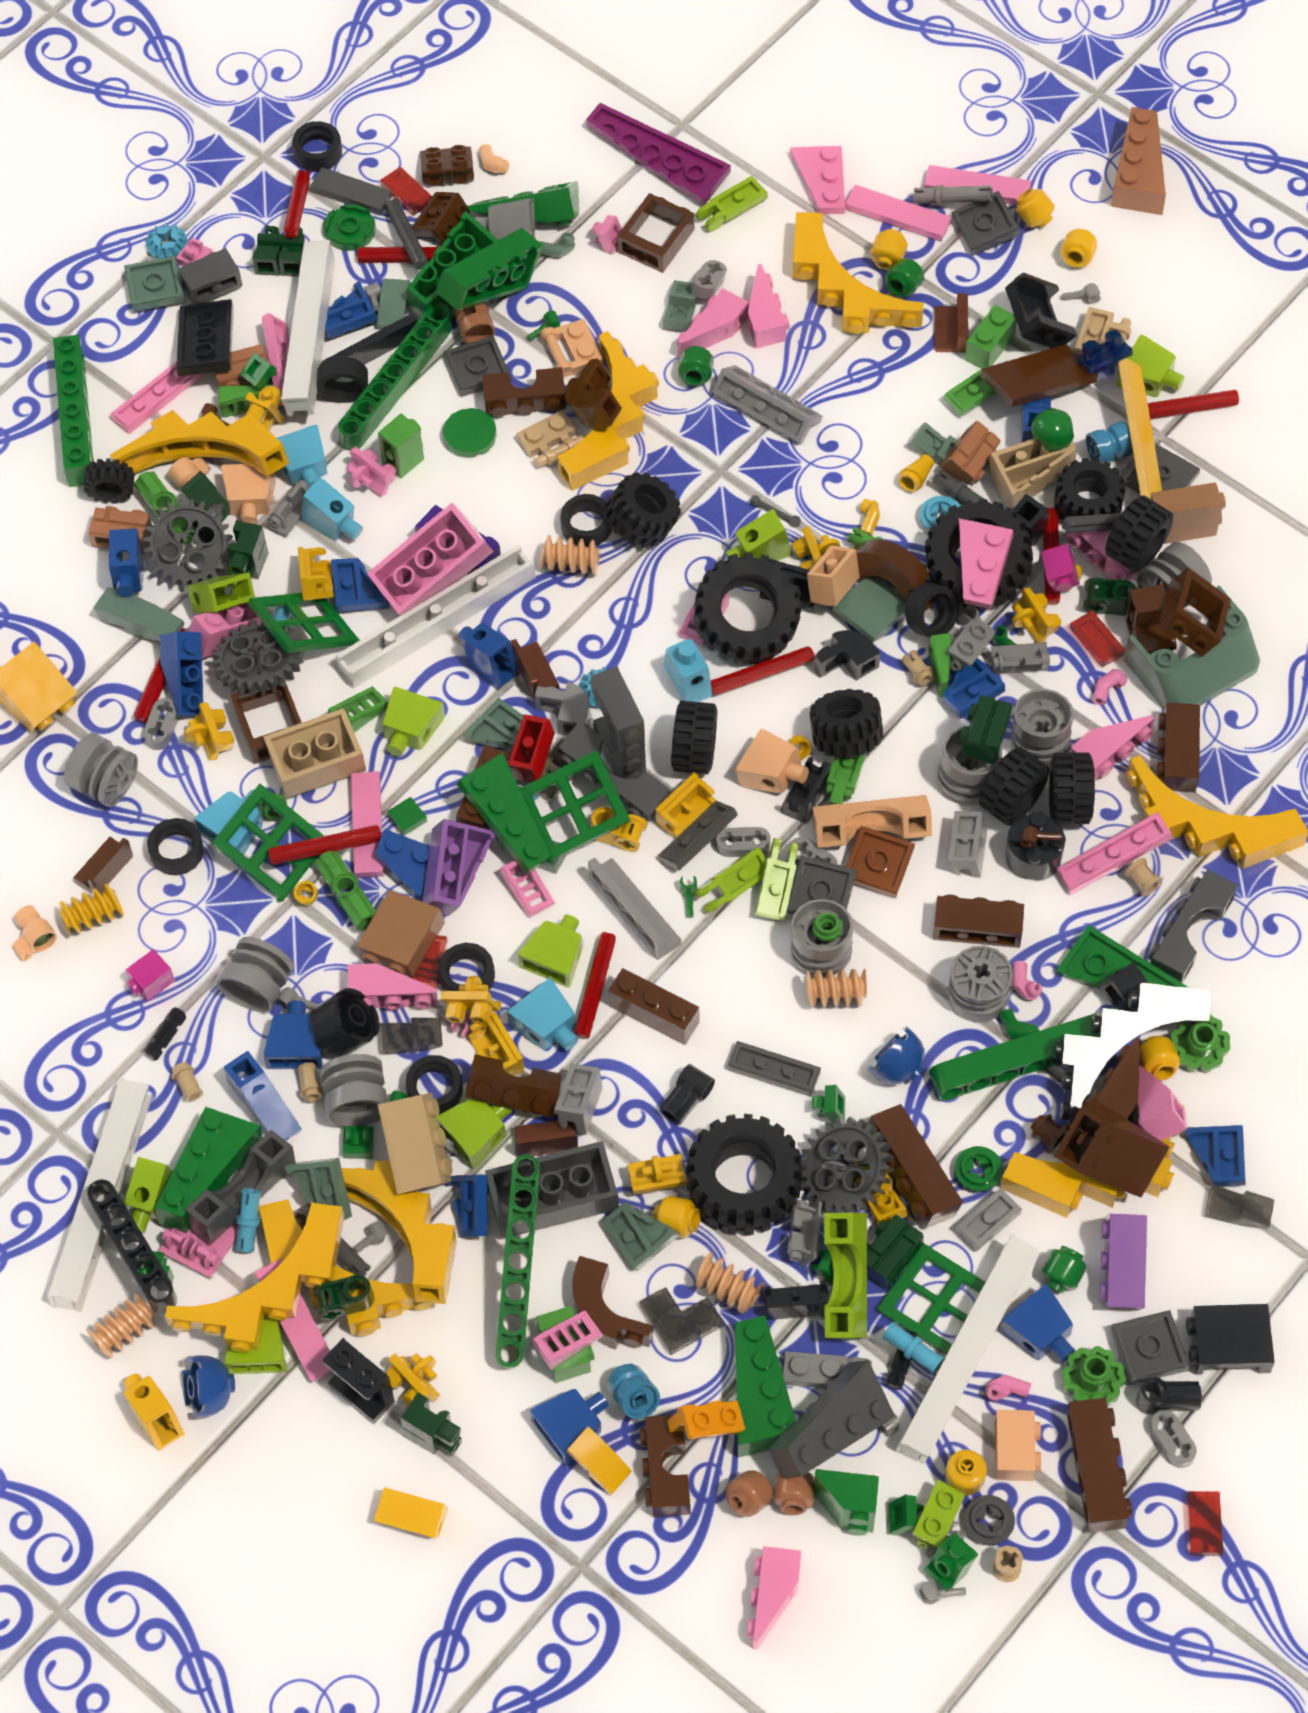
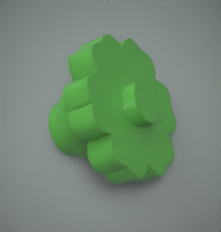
M1209 1014V1021L1197 1024L1177 1023V1029L1171 1032L1169 1039L1173 1041L1178 1052L1181 1067L1186 1068L1189 1072H1195L1200 1068L1203 1072L1209 1073L1221 1066L1223 1056L1227 1055L1231 1048L1229 1043L1230 1034L1226 1031H1221L1223 1026L1221 1020Z
M1095 1346L1091 1351L1081 1347L1075 1353L1070 1354L1067 1359V1367L1062 1370L1061 1374L1063 1390L1066 1393L1073 1394V1401L1106 1398L1108 1407L1119 1399L1120 1388L1124 1386L1126 1381L1123 1364L1114 1362L1113 1352L1105 1350L1100 1346Z

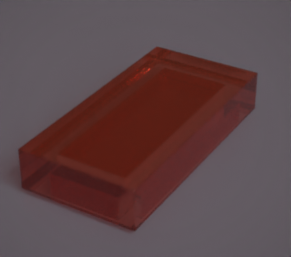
M398 167L380 180L381 186L392 190V197L397 199L413 216L422 211L432 197L402 167Z
M1093 610L1070 623L1069 629L1101 668L1125 655L1124 647Z
M436 935L413 977H410L436 988V991L440 979L438 967L440 958L446 951L447 936Z
M1188 1491L1187 1510L1190 1556H1222L1223 1538L1220 1491Z

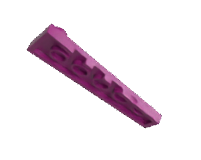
M599 103L586 119V126L702 206L710 200L731 172L730 164L605 104Z

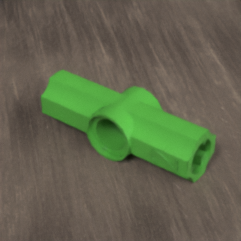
M146 471L140 474L134 482L135 488L153 511L156 518H161L158 509L168 507L169 502L175 508L179 507L175 495L166 489L154 471ZM177 519L172 523V529L177 533H183L188 528V524L183 519ZM193 524L188 539L186 541L181 540L180 543L186 545L193 540L196 531Z
M327 851L321 854L315 862V866L335 895L337 904L344 909L357 931H366L376 910L359 886L357 877L349 871L337 851ZM345 889H352L350 892H342Z

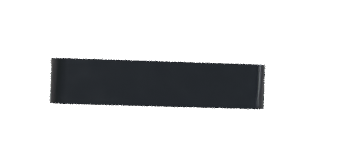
M99 1179L91 1183L87 1190V1196L93 1211L151 1308L155 1312L166 1313L167 1306H176L177 1296L172 1282L111 1182ZM100 1195H110L105 1201H96ZM117 1218L124 1219L120 1225H111L112 1221ZM129 1243H139L138 1247L133 1250L125 1249ZM144 1267H154L149 1274H140ZM160 1291L169 1292L163 1299L154 1298Z

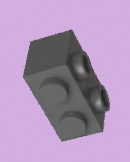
M226 248L212 252L206 257L189 262L185 266L178 268L181 284L193 304L207 302L242 287L240 270Z

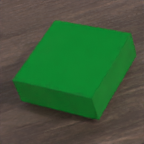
M411 796L387 811L388 817L403 836L427 822V816Z

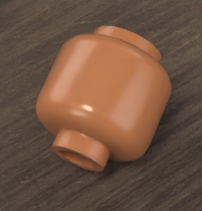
M755 1470L743 1472L733 1479L726 1488L728 1505L736 1514L742 1517L756 1515L767 1507L772 1500L773 1491L769 1480L762 1473Z
M808 1472L801 1477L782 1478L780 1473L775 1476L774 1484L775 1504L786 1514L801 1515L805 1513L815 1502V1477Z

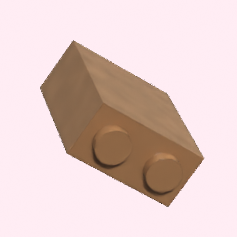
M1216 482L1152 492L1150 498L1171 511L1174 515L1170 533L1164 544L1216 536L1218 526L1222 524V509H1225L1226 501L1224 493H1219Z
M389 890L357 945L362 961L365 964H380L414 979L445 924L441 910L438 907Z

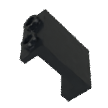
M1023 272L1005 287L1023 339L1049 348H1055L1068 344L1077 336L1074 327L1057 321L1050 301L1051 297L1059 291L1057 284Z
M1268 1304L1193 1306L1191 1316L1186 1317L1187 1335H1192L1193 1346H1189L1190 1365H1195L1196 1375L1203 1374L1204 1369L1257 1367L1258 1374L1271 1373L1275 1360Z
M344 1338L323 1358V1364L335 1373L328 1381V1386L373 1424L395 1403L389 1376Z

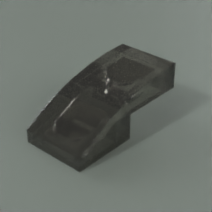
M411 1017L409 1023H380V1054L412 1053L442 1047L441 1019Z
M1213 1185L1209 1189L1204 1216L1226 1223L1268 1229L1271 1223L1275 1199L1247 1190L1240 1194Z

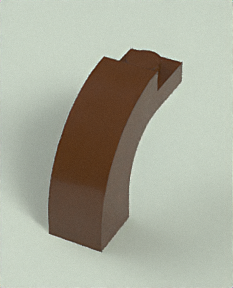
M598 358L590 359L580 376L571 378L565 389L566 402L580 423L588 428L610 427L622 409L610 389L605 388L611 377Z
M872 539L861 542L853 548L856 549L859 579L868 576H879L888 580L899 591L905 603L911 592L917 586L926 583L925 579L930 575L926 567L916 556L894 542ZM934 596L928 601L925 611L937 601Z
M579 1256L572 1281L574 1306L577 1314L586 1311L603 1334V1337L597 1341L615 1350L620 1339L632 1347H641V1345L650 1347L653 1337L652 1325L617 1315L605 1304L603 1292L609 1277V1265ZM584 1325L585 1330H586L589 1334H591L590 1331L587 1329V1327Z

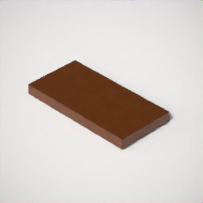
M1065 344L982 368L980 377L1012 408L1096 383L1098 374Z

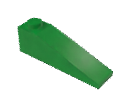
M578 181L547 186L544 189L538 190L537 193L524 191L514 194L510 198L508 196H501L473 202L468 206V209L471 212L488 214L489 206L534 198L535 221L557 222L558 226L571 224L573 219L579 215Z

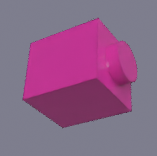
M1068 544L1041 551L1046 578L1053 592L1068 591L1072 587L1080 585L1075 558Z
M154 949L125 969L129 979L126 982L127 986L135 996L141 995L147 1002L175 982L171 967Z

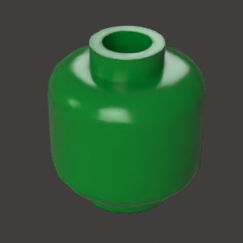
M908 258L897 261L887 271L885 276L888 290L893 295L901 298H907L914 294L924 281V273L920 265Z
M691 346L686 348L681 353L678 365V374L681 380L692 386H701L707 383L713 371V355L704 347Z
M1061 1245L1060 1249H1053L1049 1252L1041 1269V1275L1048 1280L1047 1285L1050 1289L1063 1294L1065 1289H1077L1087 1266L1082 1260V1254Z

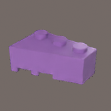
M443 819L432 828L422 902L440 908L442 915L449 916L461 906L475 878V874L496 836L494 832Z
M1110 1213L1105 1217V1220H1102L1101 1238L1105 1239V1251H1101L1100 1268L1105 1270V1282H1100V1301H1105V1308L1142 1310L1145 1308L1147 1215Z

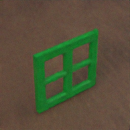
M302 593L254 597L248 601V605L287 653L351 646L360 641L326 598L303 601ZM317 602L326 615L307 617L298 604ZM286 606L296 619L276 621L267 610V607ZM333 622L342 635L323 637L314 624ZM302 626L312 639L292 641L283 628Z
M598 750L523 787L519 786L550 852L551 857L548 861L551 863L555 862V859L631 822ZM593 766L602 787L577 799L568 778ZM557 784L566 805L541 817L532 796ZM606 794L615 816L590 828L581 806ZM570 812L580 834L554 845L545 824Z
M259 783L211 845L274 895L278 902H283L319 855L288 861L295 868L280 885L259 868L268 857V849L280 846L279 841L292 825L308 839L324 835ZM261 800L283 817L270 835L266 834L247 818ZM241 825L245 826L263 841V844L250 860L228 843Z
M923 1243L883 1299L876 1312L895 1322L896 1325L904 1330L916 1332L923 1339V1342L946 1356L952 1344L930 1331L943 1311L948 1312L964 1323L967 1314L951 1305L950 1301L962 1284L980 1293L985 1281ZM927 1261L952 1276L938 1296L913 1281ZM908 1288L933 1303L920 1323L894 1308Z

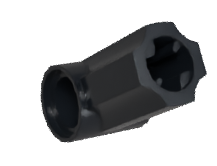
M688 1064L680 1073L676 1081V1087L660 1106V1113L671 1123L681 1125L698 1101H704L714 1087L715 1079L694 1065Z
M1150 1377L1142 1383L1136 1396V1404L1140 1411L1150 1415L1161 1410H1200L1201 1386L1199 1381H1164L1158 1377ZM1146 1392L1155 1393L1159 1399H1150Z

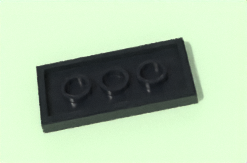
M232 299L180 306L176 363L178 377L231 370L234 313Z

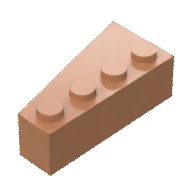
M1131 107L1114 184L1111 207L1163 215L1166 192L1157 111Z

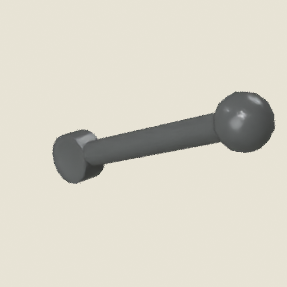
M753 495L750 498V503L753 506L759 505L768 511L774 509L778 516L790 521L792 527L800 526L801 519L799 516H790L761 501L757 495Z
M887 1173L892 1180L895 1192L906 1207V1222L909 1225L915 1226L918 1220L912 1214L904 1195L899 1193L896 1181L891 1173Z

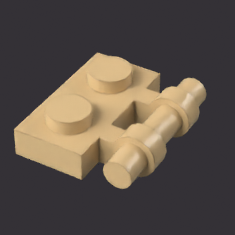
M1088 307L1074 352L1077 355L1100 360L1102 352L1109 355L1108 363L1116 366L1119 359L1123 358L1125 341L1130 338L1132 332L1130 328L1132 321L1129 318H1122L1121 323L1113 322V312ZM1108 334L1115 336L1114 342L1107 340Z
M563 410L516 433L518 442L530 458L540 453V456L534 458L538 468L546 464L550 466L556 463L559 455L576 446L584 439L582 435L572 438L577 435L576 427ZM561 443L558 447L551 449V447Z

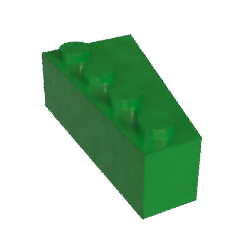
M465 211L461 216V221L456 227L452 228L442 246L436 249L429 263L423 266L408 286L407 306L421 318L431 305L436 303L447 305L448 302L436 293L439 277L443 270L493 244L498 239Z
M520 228L443 270L439 277L436 293L455 309L461 310L527 289L544 245L523 228Z
M205 1106L155 1205L158 1224L187 1233L190 1228L185 1209L206 1189L217 1191L228 1185V1180L237 1169L240 1170L244 1166L250 1149L262 1138L261 1125Z
M765 1315L735 1323L736 1399L745 1425V1430L737 1433L738 1458L767 1451L791 1424L796 1422Z

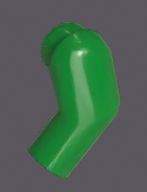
M1010 1008L999 1013L1001 1022L1011 1039L1040 1031L1035 1024L1017 1021L1013 1010Z

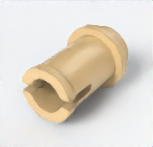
M916 650L909 651L912 658L906 653L902 658L903 664L906 665L913 675V681L920 686L928 685L934 678L933 669L930 666H926Z
M182 1062L172 1068L173 1074L171 1077L174 1081H177L185 1101L192 1102L199 1099L203 1095V1091L200 1089L193 1074V1066L187 1062Z
M303 1063L297 1068L302 1086L300 1096L308 1103L319 1101L322 1098L323 1087L318 1082L316 1065L314 1063Z

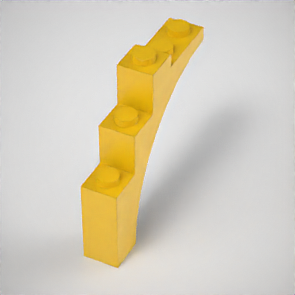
M796 212L792 279L818 280L817 305L828 307L843 306L842 332L853 334L869 333V325L904 326L907 328L922 327L923 302L898 299L865 286L850 275L832 253L823 230L822 213Z
M609 331L599 335V351L610 372L612 379L611 392L622 409L610 427L593 428L576 446L558 456L559 473L572 491L629 464L628 452L630 451V446L626 439L643 431L645 414L641 406L658 398L657 387L659 386V380L653 371L649 372L644 364L636 367L632 358H627L623 353L620 341L617 338L613 339Z
M171 410L150 423L153 430L110 454L112 462L118 459L120 464L127 463L128 467L133 468L134 474L149 467L184 457H216L239 461L255 468L266 477L289 464L283 444L251 413L226 426L211 411L188 425L174 410Z
M1141 755L1131 758L1129 761L1126 778L1132 788L1135 787L1139 794L1140 805L1145 810L1143 820L1158 812L1172 834L1173 839L1185 835L1188 847L1190 849L1194 848L1198 857L1229 846L1232 858L1235 861L1238 860L1242 869L1302 847L1306 843L1308 829L1296 808L1277 814L1260 816L1229 815L1209 810L1184 799L1169 789L1152 773Z
M1173 1136L1162 1140V1142L1170 1146V1149L1145 1191L1157 1198L1162 1188L1168 1190L1175 1174L1170 1172L1173 1161L1169 1159L1175 1143L1171 1142ZM1014 1152L1002 1176L1000 1186L1006 1192L1065 1218L1068 1217L1071 1209L1075 1211L1078 1209L1083 1195L1113 1208L1116 1199L1123 1200L1126 1194L1121 1189L1079 1173L1065 1163L1038 1160Z
M375 1160L374 1170L342 1168L349 1201L360 1204L378 1214L395 1229L406 1244L414 1263L413 1290L415 1302L446 1304L457 1245L455 1226L444 1223L430 1224L432 1206L429 1193L412 1191L397 1194L390 1160Z
M289 1199L259 1206L271 1263L281 1258L284 1260L295 1246L302 1232L295 1220ZM336 1265L333 1281L355 1274ZM368 1279L374 1292L375 1300L369 1309L347 1315L351 1336H367L373 1334L377 1329H381L379 1317H396L401 1315L403 1311L410 1309L425 1310L432 1307L435 1303L415 1302L413 1283H384ZM308 1287L313 1308L318 1309L317 1297L313 1295L312 1288ZM357 1289L353 1292L352 1296L360 1297L366 1290Z
M311 1203L306 1224L295 1246L282 1263L266 1278L241 1294L216 1303L198 1306H167L165 1319L168 1325L172 1326L173 1330L179 1332H190V1329L203 1330V1334L209 1336H221V1333H225L224 1340L227 1346H231V1350L236 1352L248 1353L250 1349L258 1350L265 1314H268V1317L280 1321L286 1320L287 1317L295 1318L302 1282H305L307 1287L313 1288L314 1286H321L322 1282L333 1281L345 1217L343 1208L341 1206Z

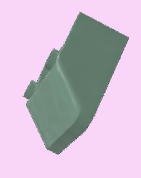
M1220 585L1216 587L1228 596V594L1222 589ZM1231 599L1223 630L1225 636L1221 638V642L1203 657L1195 652L1181 660L1175 652L1169 649H1159L1149 654L1136 637L1131 635L1128 637L1124 661L1165 710L1166 702L1199 704L1200 706L1256 674L1260 664V656L1246 616Z

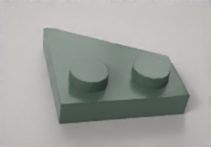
M498 697L463 733V739L467 742L513 751L512 746L515 745L514 741L517 740V731L520 730L519 726L522 725L523 715Z
M339 1157L293 1162L285 1165L288 1175L293 1173L303 1187L299 1191L306 1201L310 1204L318 1203L341 1206L345 1215L344 1220L352 1217Z
M623 1202L602 1220L632 1270H640L681 1235L678 1230L630 1203Z

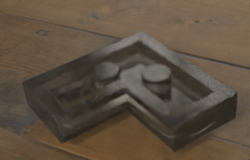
M664 1287L639 1301L641 1309L670 1355L677 1353L724 1326L723 1319L709 1297L681 1311L668 1289Z

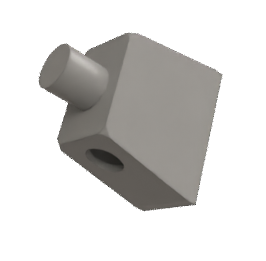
M534 198L489 206L488 217H475V220L498 240L520 228H523L535 238Z

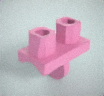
M357 447L351 449V459L346 469L352 475L350 479L351 485L359 488L364 484L381 497L387 494L389 484L395 480L396 468L390 463L383 466L378 464L377 453L370 448L363 452Z

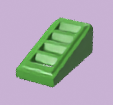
M254 385L219 386L221 417L246 413L250 407V404L245 399L248 392L253 393L259 400L258 397L261 390Z
M951 633L932 635L929 639L928 654L940 698L943 697L948 688L951 654L947 651L952 645Z
M371 686L328 708V713L344 708L355 733L385 711L389 702ZM370 699L374 706H371L366 700Z

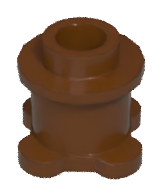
M1041 1114L1030 1126V1129L1033 1130L1031 1137L1033 1139L1038 1138L1047 1146L1045 1152L1050 1154L1062 1142L1069 1126L1064 1124L1061 1127L1052 1120L1053 1116L1051 1114L1045 1117Z

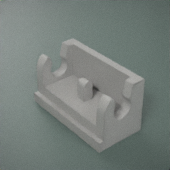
M954 812L948 864H952L953 870L957 875H961L962 869L970 870V874L973 877H981L988 829L983 812Z
M570 1064L554 1109L555 1113L558 1114L559 1124L563 1129H566L568 1121L576 1124V1130L579 1134H587L602 1091L600 1068Z

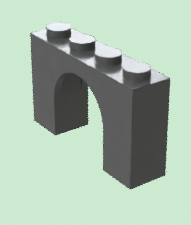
M616 666L590 676L591 691L603 714V717L593 720L594 732L603 739L601 750L613 775L625 779L644 775L646 773L644 719L618 667Z

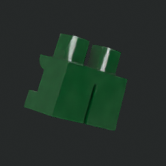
M266 225L263 233H258L257 248L253 253L252 259L255 275L279 276V271H281V276L299 277L305 242L303 229L299 227L297 237L287 238L279 233V228L276 226Z
M236 520L233 533L237 543H231L226 548L229 558L228 570L232 574L249 572L251 578L259 580L269 554L263 526Z
M418 1392L401 1416L403 1437L434 1455L440 1449L453 1456L462 1443V1438L460 1437L461 1428L451 1422L449 1411L443 1410L438 1414L430 1411L429 1398Z

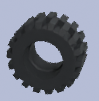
M1082 458L1081 462L1075 460L1071 462V466L1066 465L1062 473H1059L1056 483L1054 508L1058 510V518L1062 520L1073 516L1121 513L1125 485L1123 476L1118 475L1119 470L1116 467L1110 468L1111 463L1107 461L1101 463L1099 462L1100 459L1094 458L1093 461H1089L1088 458ZM1085 491L1094 492L1101 496V498L1086 499L1078 495V493Z
M636 472L632 476L627 475L621 480L606 503L605 516L608 517V525L614 528L612 531L616 535L619 534L623 541H629L631 545L636 547L638 544L642 548H648L649 545L654 547L666 538L678 521V516L681 514V508H679L680 501L675 498L676 493L669 488V484L660 481L659 477H651L649 473L641 475L639 472Z
M1145 495L1139 496L1124 509L1115 522L1107 539L1106 555L1131 571L1139 572V570L1147 566L1154 559L1165 543L1172 527L1173 513Z
M860 689L835 690L815 700V704H812L810 707L809 715L813 743L819 752H824V755L835 756V758L861 756L865 752L874 750V746H878L881 743V739H883L884 733L879 700L869 692L864 693V690Z
M684 700L679 702L675 714L671 765L674 771L695 772L707 775L711 771L718 710L714 703Z
M1021 747L1013 749L997 763L986 779L980 792L979 806L1004 824L1011 826L1017 819L1025 816L1040 797L1049 777V766Z
M1054 752L1050 760L1049 769L1050 817L1058 824H1090L1093 818L1095 801L1093 759L1089 752Z

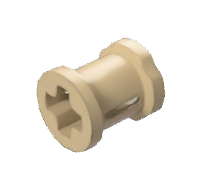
M1140 858L1133 862L1124 873L1127 878H1132L1138 885L1142 896H1147L1154 892L1162 884L1163 880L1160 876H1156L1147 866L1148 862L1145 858Z
M1005 1545L996 1552L993 1573L999 1581L1010 1583L1019 1577L1023 1561L1021 1551L1017 1547ZM1003 1560H1005L1006 1563L1013 1562V1568H1011V1566L1009 1565L1002 1566Z

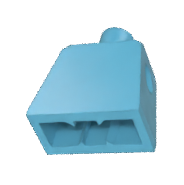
M317 424L277 437L283 444L289 464L280 470L291 485L303 480L308 484L307 490H309L320 477L328 473Z
M320 477L303 495L302 521L330 539L337 541L345 533L355 540L363 530V526L353 520L354 505L323 478Z
M686 639L668 647L665 651L663 667L684 701L700 702L712 697L709 668L694 641ZM693 679H695L694 685L691 684V681Z
M251 789L243 799L232 791L226 792L198 814L194 819L200 834L213 842L254 789ZM258 803L247 818L261 829L263 820L261 812L257 809L259 807ZM241 825L228 843L244 855L256 835Z
M550 977L507 1011L509 1025L543 1050L550 1048L554 1043L558 1042L568 1051L578 1042V1037L571 1031L576 1025L575 1013Z

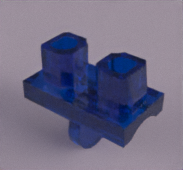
M1116 329L1106 332L1104 336L1105 343L1099 345L1095 340H1089L1082 344V353L1077 355V361L1079 364L1084 365L1090 375L1103 371L1109 377L1115 373L1114 365L1133 355L1132 348L1124 341L1122 335Z

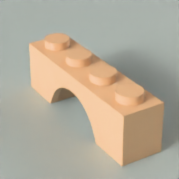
M926 795L812 807L813 830L818 848L847 845L851 838L858 835L861 826L876 831L895 833L903 839L932 836L931 808Z

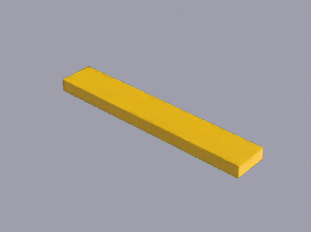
M1125 358L1119 361L1118 366L1140 496L1145 495L1151 498L1152 492L1162 491L1142 368Z

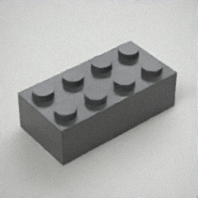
M603 1141L536 1157L540 1164L535 1230L614 1211L619 1207L618 1193ZM521 1162L517 1166L518 1173L523 1177H529L535 1172L534 1166L530 1162ZM513 1163L485 1170L489 1194L501 1239L506 1238ZM520 1192L514 1197L516 1205L521 1208H526L532 1203L531 1196L526 1192ZM516 1223L512 1227L514 1236L529 1232L528 1226L524 1223Z

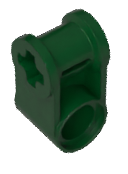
M201 470L180 488L189 500H194L196 507H199L200 503L204 501V510L208 511L212 507L211 503L214 502L216 505L222 503L224 506L222 508L224 513L222 520L229 515L230 507L228 502Z
M1090 578L1084 583V588L1087 592L1086 600L1083 602V610L1090 614L1126 616L1130 591L1137 589V587L1129 580Z
M359 1274L335 1281L322 1282L321 1286L318 1285L312 1288V1293L317 1297L319 1305L318 1319L320 1321H332L345 1315L365 1311L373 1305L375 1300L369 1280ZM357 1289L366 1290L360 1297L352 1296L353 1292Z

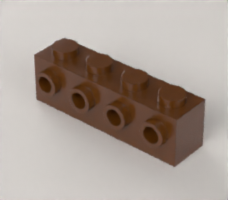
M902 1104L872 1115L867 1126L872 1124L877 1127V1132H881L886 1136L882 1142H887L891 1145V1148L885 1153L894 1156V1159L887 1162V1165L894 1169L891 1175L896 1181L899 1193L904 1195L911 1205L914 1217L920 1220L924 1228L927 1229L956 1216L963 1201Z
M1106 1398L1068 1402L1066 1416L1087 1532L1125 1529L1128 1517H1132V1506L1130 1498H1125L1123 1487H1126L1127 1481L1124 1468H1119L1117 1457L1121 1456L1119 1438H1113L1112 1427L1115 1426L1113 1408H1108Z

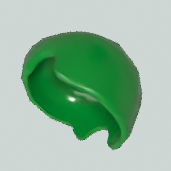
M1049 408L1038 413L1031 422L1034 440H1039L1046 450H1061L1069 446L1074 439L1073 423L1071 417L1065 411Z

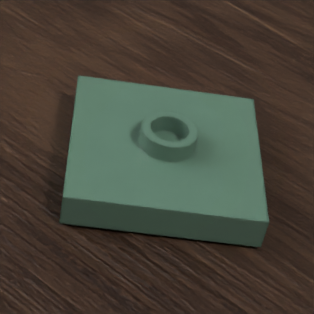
M176 255L124 265L133 312L185 302Z

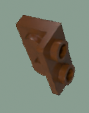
M435 192L413 224L412 229L416 237H435L439 245L442 246L452 228L456 227L461 221V216L464 212L470 213L459 193Z

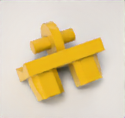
M266 386L260 391L259 400L251 392H248L245 398L250 404L246 415L251 413L269 431L274 422L281 425L284 420V416L277 408L282 403V393L275 386Z
M810 526L803 528L804 536L792 543L799 559L812 554V559L801 563V568L808 570L812 569L831 545L841 547L839 540L829 539L828 535L821 536L822 542L819 543L817 536L813 535Z
M1030 587L1022 590L1021 598L1013 605V610L1016 613L1012 619L1013 625L1016 628L1025 627L1031 633L1036 643L1045 642L1049 634L1059 629L1062 621L1057 614L1048 615L1045 610L1048 606L1047 598L1043 593L1034 594Z
M208 702L200 703V712L194 719L188 722L189 727L184 731V737L188 742H195L198 747L204 746L209 761L217 760L221 751L232 749L234 737L231 731L219 732L217 729L224 727L226 724L224 710L210 709Z
M478 976L468 977L465 984H460L459 991H442L440 997L447 1004L445 1018L451 1023L460 1024L464 1022L466 1011H471L469 1019L473 1022L488 1024L492 1011H500L502 1003L492 999L491 993L488 992V985L482 984Z
M681 1154L658 1158V1155L652 1156L651 1160L628 1164L633 1195L687 1185Z
M396 1353L388 1359L392 1365L388 1368L386 1374L390 1378L391 1386L394 1389H398L406 1380L412 1385L402 1396L408 1405L418 1392L433 1402L441 1396L424 1377L426 1376L430 1381H433L438 1376L433 1370L436 1360L432 1355L422 1359L418 1353L414 1354L411 1357V1361L416 1365L415 1367L405 1356L399 1357Z

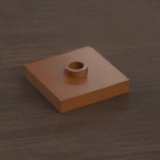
M861 826L846 867L857 869L854 884L897 898L916 844Z

